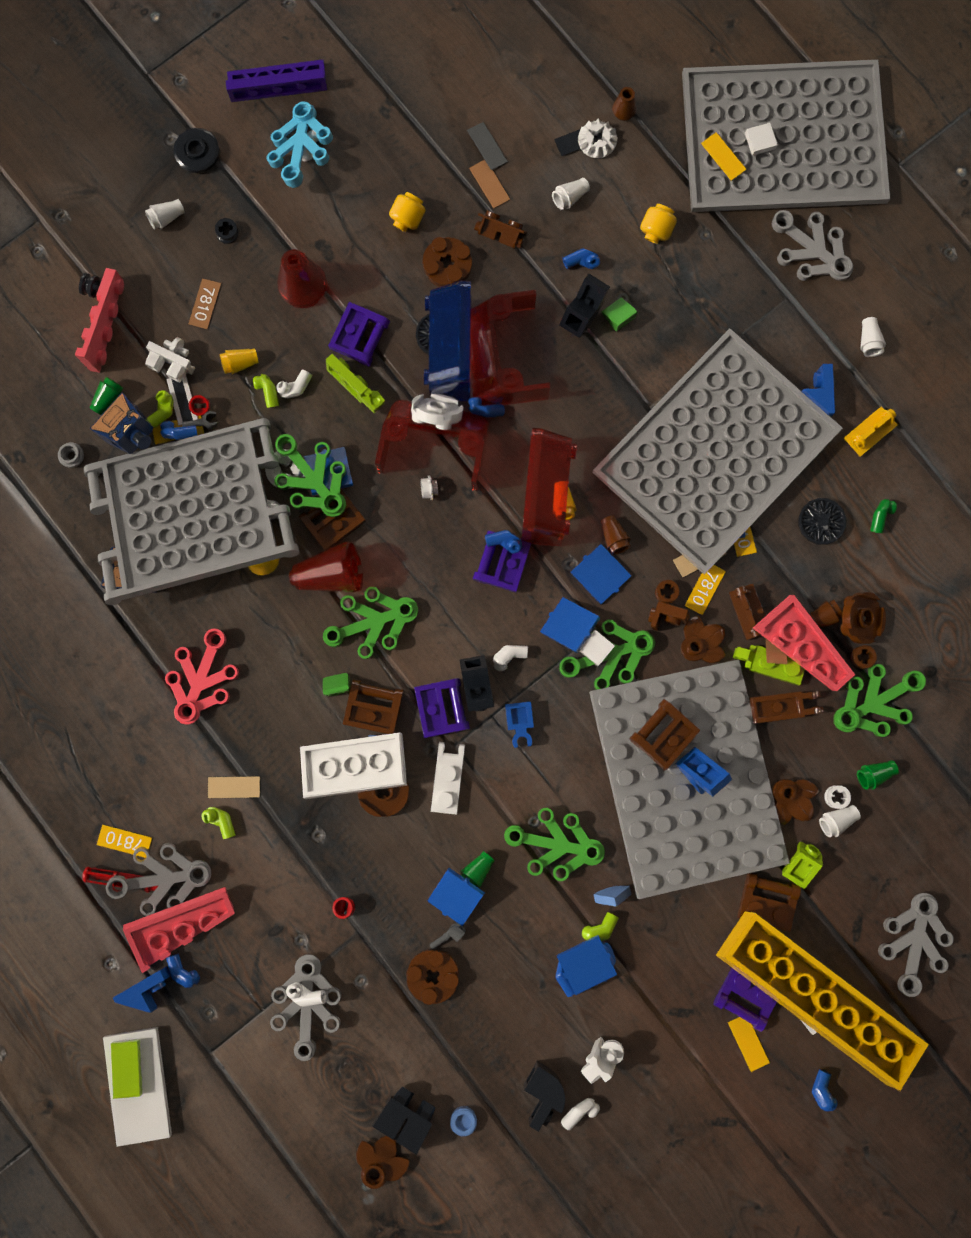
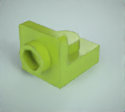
M800 841L797 845V852L790 859V864L783 868L782 875L805 889L823 866L821 852L814 845H807Z

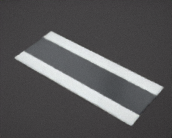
M186 375L180 383L171 378L166 379L170 395H172L174 400L173 406L178 425H182V422L198 420L197 415H194L189 409V401L192 396Z

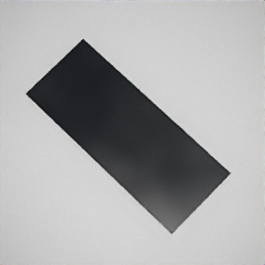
M580 129L554 139L561 156L580 149L578 144ZM603 131L597 136L593 135V144L598 140H602Z

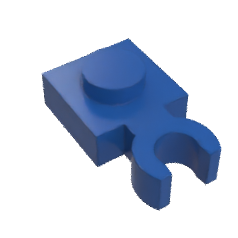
M531 702L505 704L508 730H515L516 732L512 739L514 748H518L517 740L519 737H525L527 739V746H531L532 738L526 728H534Z

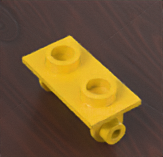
M881 406L846 435L844 440L861 457L898 425L894 419L897 416L895 411L892 409L884 410Z

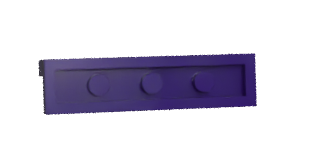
M324 60L227 71L226 89L231 102L327 91Z

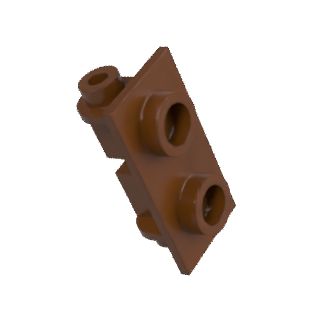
M488 210L485 215L478 213L479 216L483 217L481 222H476L474 228L475 231H478L479 235L495 240L497 232H501L498 242L513 249L521 247L523 238H520L521 233L527 234L526 231L522 230V224L510 219L508 224L499 221L500 215Z
M754 584L742 586L729 592L746 640L760 636L761 634L754 630L753 627L765 617Z

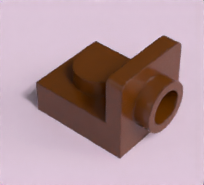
M658 602L656 608L652 607L648 622H651L653 630L658 631L662 617L665 618V622L680 626V623H688L690 613L687 609Z

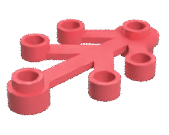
M210 629L205 633L204 642L207 648L197 673L191 661L192 652L186 647H179L175 651V658L181 663L191 686L188 696H186L181 686L182 675L179 672L170 671L165 676V681L171 686L177 700V705L174 709L175 718L182 724H193L199 719L201 711L216 704H226L230 699V694L225 689H217L212 696L199 701L198 699L201 691L225 680H235L239 676V669L234 665H226L223 670L208 676L218 649L223 648L227 640L224 632L219 629ZM219 635L221 638L220 642L213 644V637ZM185 650L187 657L181 660L179 654ZM229 668H234L235 674L232 677L227 676ZM176 674L178 680L176 683L172 684L170 682L171 675ZM220 692L225 693L223 701L217 699V695ZM190 707L192 714L187 717L184 714V710Z

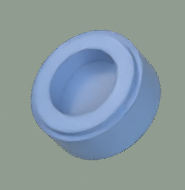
M467 1106L456 1108L450 1119L451 1129L459 1136L472 1134L477 1126L475 1112Z

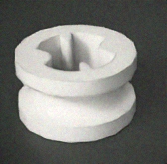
M833 785L826 790L824 799L829 807L843 809L849 805L851 795L846 787ZM834 791L843 793V798H840L843 800L841 803L832 801V797L835 796L832 794Z

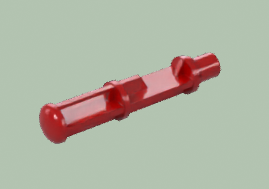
M86 867L83 871L82 879L86 883L107 885V883L90 881L89 878L108 881L116 875L123 876L126 879L143 876ZM91 870L109 872V873H113V874H112V875H108V874H102V873H95V872H91ZM121 882L113 883V887L123 888ZM158 886L146 887L144 890L149 893L155 891Z

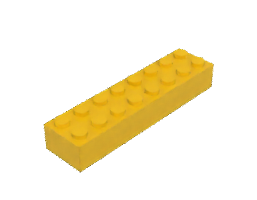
M746 911L743 913L716 954L718 958L892 1088L901 1091L929 1045L756 913Z

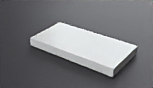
M402 733L300 747L304 799L407 786Z
M158 1027L104 1036L103 1042L117 1147L170 1138L172 1130ZM140 1039L142 1095L140 1097L113 1099L111 1043L114 1041Z

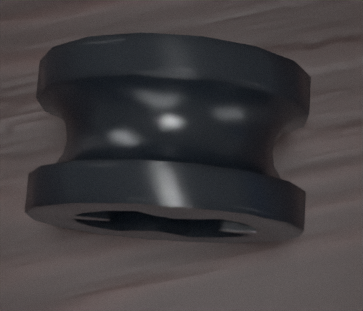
M223 218L216 223L215 232L220 242L230 244L237 239L238 229L233 220ZM224 227L230 228L229 235H224Z
M83 273L79 282V293L84 296L88 294L89 297L95 298L100 286L99 276L93 275L91 277L89 273Z

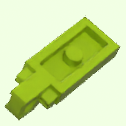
M333 354L326 359L327 371L373 413H376L385 404V400L380 393L367 388V382L360 375L355 376L344 359H337Z
M750 645L749 650L741 647L735 648L733 658L745 661L744 667L748 668L749 671L794 685H801L805 669L789 656H787V664L767 663L766 648Z

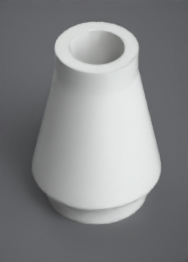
M581 178L557 186L556 190L552 192L555 205L561 210L564 208L569 209L585 193L590 191L589 183L585 178Z
M177 199L171 202L150 205V209L145 210V213L155 230L157 228L163 229L177 217L184 214L185 211L181 202Z
M866 318L862 321L860 350L863 351L866 357L881 355L884 352L886 342L879 328L877 318Z
M851 805L847 808L824 813L823 817L819 819V824L826 836L838 837L854 822L859 820L861 815L858 809Z

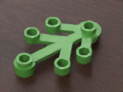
M288 434L279 436L275 442L277 451L283 456H289L305 478L289 477L284 473H280L275 477V485L280 490H287L289 487L316 490L321 498L304 497L301 493H294L290 497V504L298 510L304 507L321 508L323 513L329 517L340 516L346 509V500L340 494L342 477L345 476L347 471L345 465L340 461H335L331 464L332 481L329 491L323 484L326 460L331 454L329 445L325 442L316 444L314 449L316 461L313 471L297 451L295 439ZM286 443H291V449L285 451L283 449L284 445ZM321 447H327L325 454H319ZM336 466H342L341 473H334ZM281 478H286L287 483L283 486H280L279 480ZM297 497L302 498L300 505L294 504V500ZM332 501L338 502V506L335 509L329 507Z
M369 587L365 591L367 601L370 603L378 602L392 609L380 613L356 602L354 597L346 595L341 599V607L347 612L353 611L367 619L342 628L330 626L325 629L323 640L330 647H338L343 643L344 638L371 629L365 642L357 650L358 655L362 659H370L373 656V648L385 623L395 620L390 633L382 639V645L386 650H394L398 645L397 639L404 624L412 622L418 615V606L413 599L403 597L395 600L380 593L376 587ZM372 590L377 592L375 599L368 598V593ZM347 599L353 600V605L350 608L344 606V602ZM402 606H409L410 612L408 614H402ZM330 632L337 633L336 640H329L328 635ZM388 638H393L395 641L392 647L385 645V641ZM363 647H369L370 654L367 656H363L361 654V649Z
M606 620L601 626L602 632L607 636L614 634L628 643L619 646L612 643L615 647L602 661H607L601 675L594 681V688L596 690L601 689L597 686V682L600 679L606 681L605 688L610 686L609 680L621 656L631 653L626 667L619 671L618 679L623 684L630 683L634 679V671L641 656L650 654L655 647L654 637L649 632L641 630L632 633L618 626L615 621ZM611 623L614 626V630L607 632L605 624ZM639 639L646 641L645 648L638 647L637 641ZM566 657L560 662L559 671L564 677L572 678L579 673L580 669L595 664L587 657L580 659ZM571 663L574 666L573 672H566L564 669L565 664ZM623 671L630 673L631 677L629 680L622 679Z
M874 664L868 669L870 681L864 704L856 708L858 692L864 686L863 680L855 676L846 683L848 693L845 705L834 714L835 726L842 732H852L856 728L873 732L877 737L888 736L891 728L887 722L875 723L861 717L868 713H874L895 719L901 725L910 723L913 718L910 710H899L884 706V704L906 691L916 692L922 690L926 684L925 676L919 671L907 672L903 676L902 682L878 695L881 679L885 676L886 670L883 665ZM875 667L880 669L878 677L873 674ZM910 677H913L916 681L914 686L908 683ZM852 680L858 682L859 686L857 689L852 688ZM902 712H905L907 714L906 721H902L900 719V714ZM844 715H848L850 718L848 724L842 721ZM879 725H883L885 727V732L883 734H880L878 732Z
M549 808L540 809L538 819L546 825L554 839L525 833L518 825L509 826L504 833L505 841L510 846L516 847L525 843L552 849L540 858L529 861L527 869L533 876L540 875L544 867L565 853L577 854L565 865H557L553 869L554 878L558 881H564L568 878L569 873L584 863L591 866L597 865L603 860L605 855L603 845L599 841L587 837L579 824L578 816L574 813L566 814L563 818V823L573 831L580 844L567 840L554 820L552 810ZM545 810L551 814L550 819L547 821L541 819V813ZM569 816L575 817V825H567L566 820ZM511 832H519L520 838L517 841H512L510 839ZM591 847L596 849L594 857L587 855V850ZM536 862L540 865L538 872L530 870L532 863ZM559 868H563L566 871L565 876L562 878L556 876V871Z

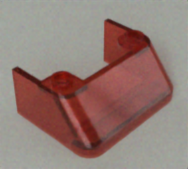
M536 290L495 295L468 310L463 316L462 324L473 398L480 397L482 405H509L549 399L550 382L524 386L523 376L520 371L515 368L501 369L494 324L495 321L507 319L512 312L535 309Z
M399 400L393 403L382 426L375 460L378 473L384 472L390 441H402L407 436L409 429H415L459 438L458 446L460 451L464 455L476 457L471 486L472 490L477 491L489 431L487 419L471 412L463 411L462 419L458 423L452 424L451 429L442 430L434 424L414 422L411 412L412 401Z
M532 428L521 540L531 544L561 546L564 535H569L570 520L565 518L571 459H576L577 444H572V438L541 428Z

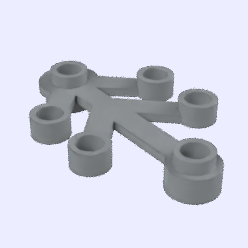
M780 210L772 219V228L778 233L788 234L806 248L799 250L782 249L777 257L780 265L787 266L792 261L820 259L825 263L815 266L807 263L802 264L797 270V277L802 281L809 280L811 276L828 274L835 280H845L852 274L853 263L849 257L844 255L842 243L844 232L841 228L833 227L827 234V240L833 246L832 255L825 247L822 225L824 216L820 212H813L808 218L807 224L813 232V239H811L793 225V216L789 211ZM812 218H817L820 223H814ZM782 221L784 222L785 226L782 227L778 225L777 222ZM832 233H837L839 238H833ZM782 255H788L789 260H784L782 258ZM836 266H841L843 272L838 271ZM806 269L809 275L802 274L801 270Z
M165 843L160 849V856L164 860H172L183 869L182 871L173 872L150 856L147 848L139 847L134 851L133 860L137 864H143L156 873V875L130 879L120 875L113 876L107 882L106 893L111 898L119 899L126 894L127 890L158 886L152 895L144 899L140 905V912L144 916H149L155 913L157 904L174 883L185 881L177 894L169 896L167 908L173 907L170 904L172 899H178L181 904L194 887L206 885L211 878V868L202 860L191 862L176 851L174 844ZM167 847L173 849V854L170 856L163 853V850ZM140 851L146 853V858L143 860L138 859L136 856ZM196 869H201L203 871V875L201 877L194 876L193 871ZM114 882H121L123 888L116 890L113 887ZM150 903L153 905V909L146 911L143 905Z
M928 893L915 895L911 901L910 909L896 918L888 917L885 919L883 927L891 934L899 933L902 926L914 919L916 920L914 929L890 944L883 943L878 948V954L881 958L893 960L898 952L910 945L905 974L900 976L897 983L900 992L909 997L919 995L922 990V983L916 977L922 948L930 959L929 965L933 971L944 973L948 969L947 960L940 956L925 932L927 921L936 933L935 941L938 945L949 947L954 940L953 935L946 931L936 915L938 911L937 900ZM923 901L927 903V908L924 911L920 909V904ZM891 921L896 922V928L894 930L889 929V923ZM942 934H946L948 937L945 943H942L940 940ZM886 947L891 949L889 956H885L883 953ZM938 960L942 961L940 969L935 967V963ZM911 980V987L905 989L904 982Z
M306 954L297 960L295 974L282 986L276 987L271 997L277 1004L284 1003L288 998L286 989L290 984L302 982L303 986L313 992L314 982L321 990L326 992V1003L336 1005L341 999V991L333 987L320 973V960L314 955ZM304 964L312 966L311 973H306L303 970ZM276 991H283L285 994L284 999H278ZM335 992L338 995V999L332 1001L329 999L328 994ZM293 1001L281 1013H277L272 1017L270 1025L275 1031L283 1030L288 1020L301 1009L300 1039L294 1046V1054L297 1059L308 1061L316 1052V1043L311 1039L312 1010L324 1022V1029L330 1033L338 1030L340 1019L338 1016L332 1015L323 1004L302 1007ZM275 1018H281L284 1022L283 1026H277L274 1022ZM329 1019L336 1021L337 1026L335 1028L328 1026L327 1021ZM307 1046L309 1053L306 1055L302 1054L300 1047Z

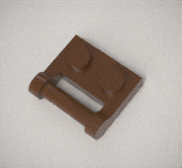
M342 489L340 494L346 500V509L340 516H328L316 526L312 521L323 514L321 508H313L309 512H303L298 516L325 552L366 522ZM332 501L329 507L331 508L337 501Z
M353 679L343 725L385 734L395 733L404 690L396 688L394 691L361 684V681ZM359 694L392 700L393 702L391 708L360 702L357 701Z
M663 699L658 704V710L639 732H634L629 739L663 770H667L700 732V729L670 702ZM666 715H669L673 720L652 744H649L646 741L647 737Z
M748 873L737 918L740 919L745 911L753 912L774 928L790 932L801 887L794 883L787 885L757 877L755 873ZM757 887L787 895V901L784 903L753 895L754 888Z

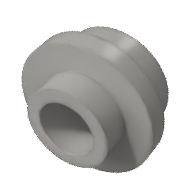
M69 442L60 447L58 459L65 467L74 468L82 463L84 452L78 444ZM71 452H75V457L69 460L68 455Z

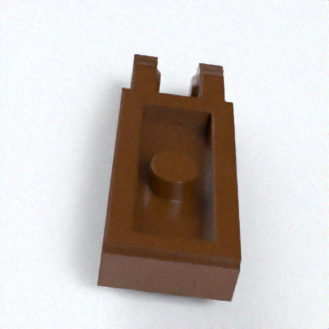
M800 691L749 698L753 724L803 718L805 715L824 713L823 707L817 706L804 709L803 699H818V697H821V692L802 693Z

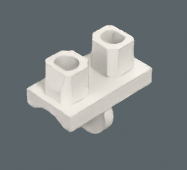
M177 337L173 342L165 340L163 346L169 350L149 341L146 348L150 353L145 363L148 368L160 372L164 363H169L171 366L166 375L179 383L187 373L193 374L195 367L190 365V360L179 356L187 357L189 350L183 348V339Z
M602 1037L595 1041L591 1053L586 1057L587 1064L581 1070L582 1074L591 1084L600 1077L605 1082L612 1078L616 1064L620 1063L624 1056L622 1044L616 1040L604 1042Z

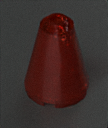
M296 249L289 250L282 256L277 281L281 297L295 308H308L316 305L327 289V280L322 268L303 252Z
M343 542L293 565L292 571L289 572L290 583L298 590L361 591L363 587V573L358 574V566L362 565L361 559L353 543Z

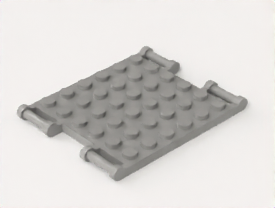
M262 418L84 466V474L88 478L92 501L89 505L90 512L94 515H100L109 510L115 549L98 554V563L102 566L106 589L104 594L105 604L115 605L120 603L121 600L282 557H295L299 554L298 545L294 543L289 516L291 515L289 506L279 505L268 508L260 469H274L279 466L278 456L274 454L269 432L271 425L268 419ZM255 432L260 433L264 456L257 458L252 435ZM100 473H103L107 498L104 499L101 498L98 479ZM272 519H279L284 545H276ZM115 561H118L122 585L120 589H116L112 565Z

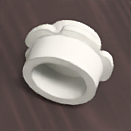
M428 475V478L421 479L423 499L430 498L432 501L433 495H438L437 480H432L430 475Z

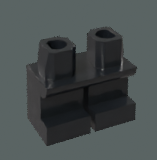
M401 1086L393 1098L389 1097L384 1108L373 1122L372 1127L392 1140L395 1138L397 1143L417 1155L432 1126L430 1120L436 1107L422 1100L416 1112H413L407 1106L414 1093Z

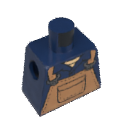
M121 393L90 429L106 443L128 454H132L137 448L144 450L150 446L151 438L149 434L153 431V426L141 410Z

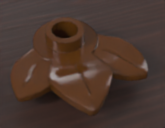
M699 616L691 618L683 629L685 639L681 644L682 655L689 661L703 660L707 663L721 661L726 656L722 648L719 647L725 637L724 627L717 624L704 626ZM690 645H696L698 651H693Z
M781 779L774 784L772 793L776 801L775 806L779 822L782 825H786L792 816L801 821H810L813 818L814 808L810 799L816 796L819 790L812 782L805 779L795 782L789 779ZM789 788V793L785 797L784 791Z
M383 1136L376 1141L374 1146L366 1141H361L359 1144L356 1160L362 1168V1182L368 1188H380L386 1181H396L406 1172L409 1166V1159L396 1156L395 1139L392 1140L388 1136ZM373 1169L378 1170L380 1173L376 1178L370 1175V1171Z

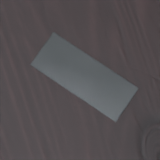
M484 122L467 130L491 170L508 162Z

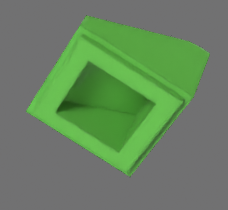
M621 297L601 313L617 332L635 319L638 312Z
M348 673L323 678V695L330 697L350 692L351 685Z

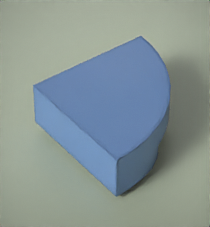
M614 886L600 890L594 894L595 903L617 907L631 895L630 886Z

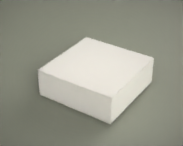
M770 123L746 129L745 135L752 156L777 148V142Z
M594 630L591 637L587 638L579 651L595 665L599 666L615 646L598 631Z

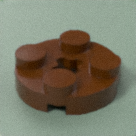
M435 238L423 254V268L430 282L441 288L455 287L454 285L466 281L472 270V258L469 247L455 238ZM446 258H451V261L454 262V264L449 265L448 268H444L443 262L441 261Z
M858 592L844 599L841 633L844 636H848L850 640L858 644H871L875 642L876 636L882 635L886 625V612L884 607H880L877 600H880L879 597L871 592Z
M407 782V786L388 788L390 795L388 797L384 795L382 798L377 796L378 790L358 792L360 805L367 813L376 817L394 815L402 810L408 801L409 784Z
M423 950L415 955L410 962L406 972L407 986L412 995L424 1004L442 1003L453 995L458 985L459 969L457 963L451 955L444 951ZM431 969L432 972L438 971L440 973L437 977V983L426 980L428 970Z

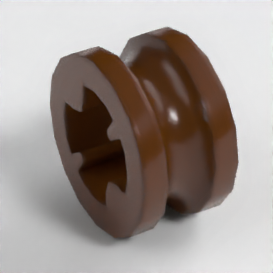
M664 580L657 585L655 596L659 602L670 604L679 596V587L672 580ZM665 585L670 586L669 590L672 588L674 591L669 596V599L664 598L665 594L662 596L660 592L665 588Z
M862 645L856 647L851 652L850 660L856 668L865 669L875 664L877 655L872 647ZM862 650L865 651L864 654L869 655V659L865 660V664H862L863 660H858V655L862 654Z

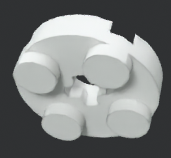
M424 394L414 397L412 400L411 412L414 422L434 424L439 429L448 430L451 429L452 424L458 423L462 419L463 406L459 407L458 400L450 396L431 394V398L423 399Z

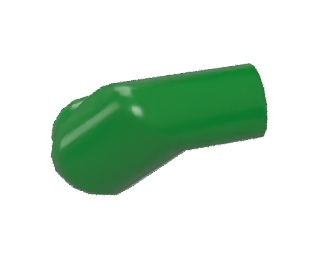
M889 499L881 500L873 514L871 532L883 533L887 513L894 514L896 512L897 503L895 501H889Z

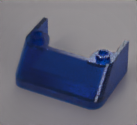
M471 281L454 282L430 290V295H425V311H430L429 369H424V385H429L430 398L431 394L450 396L458 401H468L471 398Z

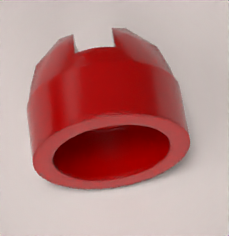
M196 395L190 399L189 409L194 415L203 416L210 410V402L206 397ZM194 404H206V408H195Z
M349 897L336 899L332 907L334 915L340 919L351 917L355 911L353 900ZM346 901H347V902H348L347 913L344 914V912H345V907H346Z

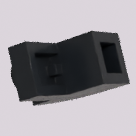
M588 274L577 296L567 306L559 326L580 338L600 311L610 286L593 275Z
M485 655L460 659L468 711H484L494 707Z
M536 1061L524 1082V1091L539 1099L528 1119L529 1126L539 1132L542 1125L546 1127L554 1113L551 1111L552 1108L560 1113L563 1112L565 1093L559 1076L547 1066Z

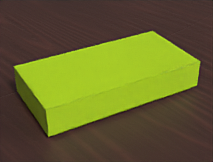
M140 1039L114 1041L111 1043L113 1099L140 1097L142 1095Z

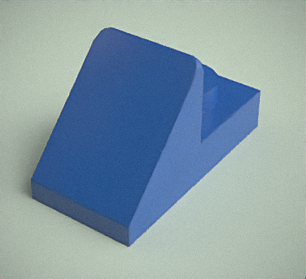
M822 364L813 376V385L817 389H803L801 392L827 415L832 417L835 414L833 364Z
M696 747L676 763L680 771L700 794L707 792L714 797L732 781L730 773Z
M164 967L113 997L115 1003L152 1013L158 1007L150 992L154 993L166 985L164 980L170 977L171 974L167 967Z

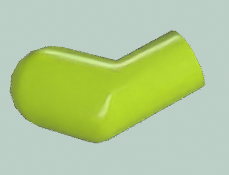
M265 374L255 376L253 378L254 388H263L266 407L279 406L276 387L270 378Z
M165 390L159 391L156 394V399L158 400L157 411L147 417L154 428L171 417L173 413V397Z
M209 807L203 811V822L219 826L223 840L236 836L228 812L216 807Z
M607 912L601 925L584 927L582 937L588 940L598 935L601 942L608 940L619 918Z

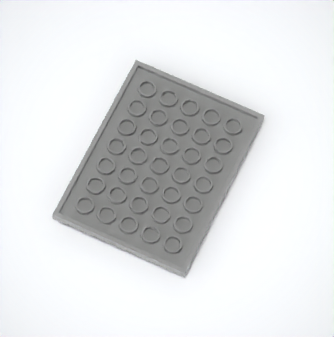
M878 60L683 68L682 81L691 212L886 204L889 202L890 191ZM770 123L777 142V148L752 156L745 135L746 129ZM715 132H717L747 169L732 181L701 144Z
M729 328L593 469L592 473L705 575L841 431L842 427Z
M739 660L589 692L637 899L790 864L756 726L753 724L751 706ZM663 699L670 702L700 729V732L667 770H663L629 739L634 732L638 733L658 710V704ZM666 715L647 737L646 741L652 744L673 719ZM694 747L731 775L732 781L714 797L707 792L700 794L676 765Z

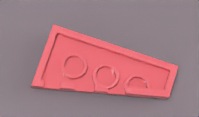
M106 268L96 294L99 304L98 306H92L89 314L91 326L90 328H84L81 336L85 340L83 348L77 347L75 356L90 371L100 373L101 367L106 363L107 353L105 350L107 342H110L112 339L113 330L111 326L113 318H116L118 314L117 301L119 295L124 290V281L114 269Z
M789 595L753 627L754 630L832 691H838L855 676V673L795 595Z
M226 887L124 924L123 931L140 970L144 973L150 969V965L159 959L161 961L171 955L173 950L181 945L185 946L192 942L193 937L203 931H209L235 914Z

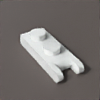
M439 742L431 812L457 815L465 745H459V754L443 753L445 743Z

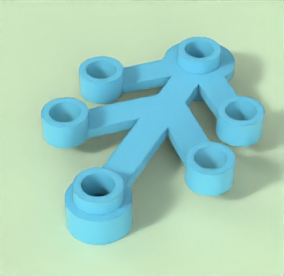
M308 102L296 104L292 111L293 118L282 128L275 130L271 134V140L278 148L267 155V161L270 166L278 168L284 162L283 157L293 149L291 163L281 171V177L285 184L292 188L299 187L303 182V173L300 167L304 146L312 154L317 165L327 164L330 158L326 149L319 147L307 135L309 126L316 132V136L321 144L327 145L333 140L330 129L324 127L315 119L317 112L314 106ZM297 128L296 133L287 140L286 136Z

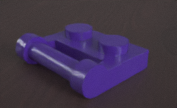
M349 302L328 345L329 349L369 367L373 360V352L384 329L388 328L390 320ZM369 321L375 323L376 325L363 352L356 350Z
M487 531V534L495 533L492 531ZM521 540L522 548L516 554L509 552L503 547L494 577L487 575L496 546L487 547L486 544L478 571L474 572L473 580L516 593L531 543Z
M460 678L414 687L424 738L470 729L469 721L465 719L459 690L461 686ZM449 689L456 724L448 725L441 690Z
M731 968L713 1005L719 1009L725 1008L753 1024L754 1029L762 1032L777 1002ZM732 991L761 1008L759 1014L757 1015L729 999L730 992Z

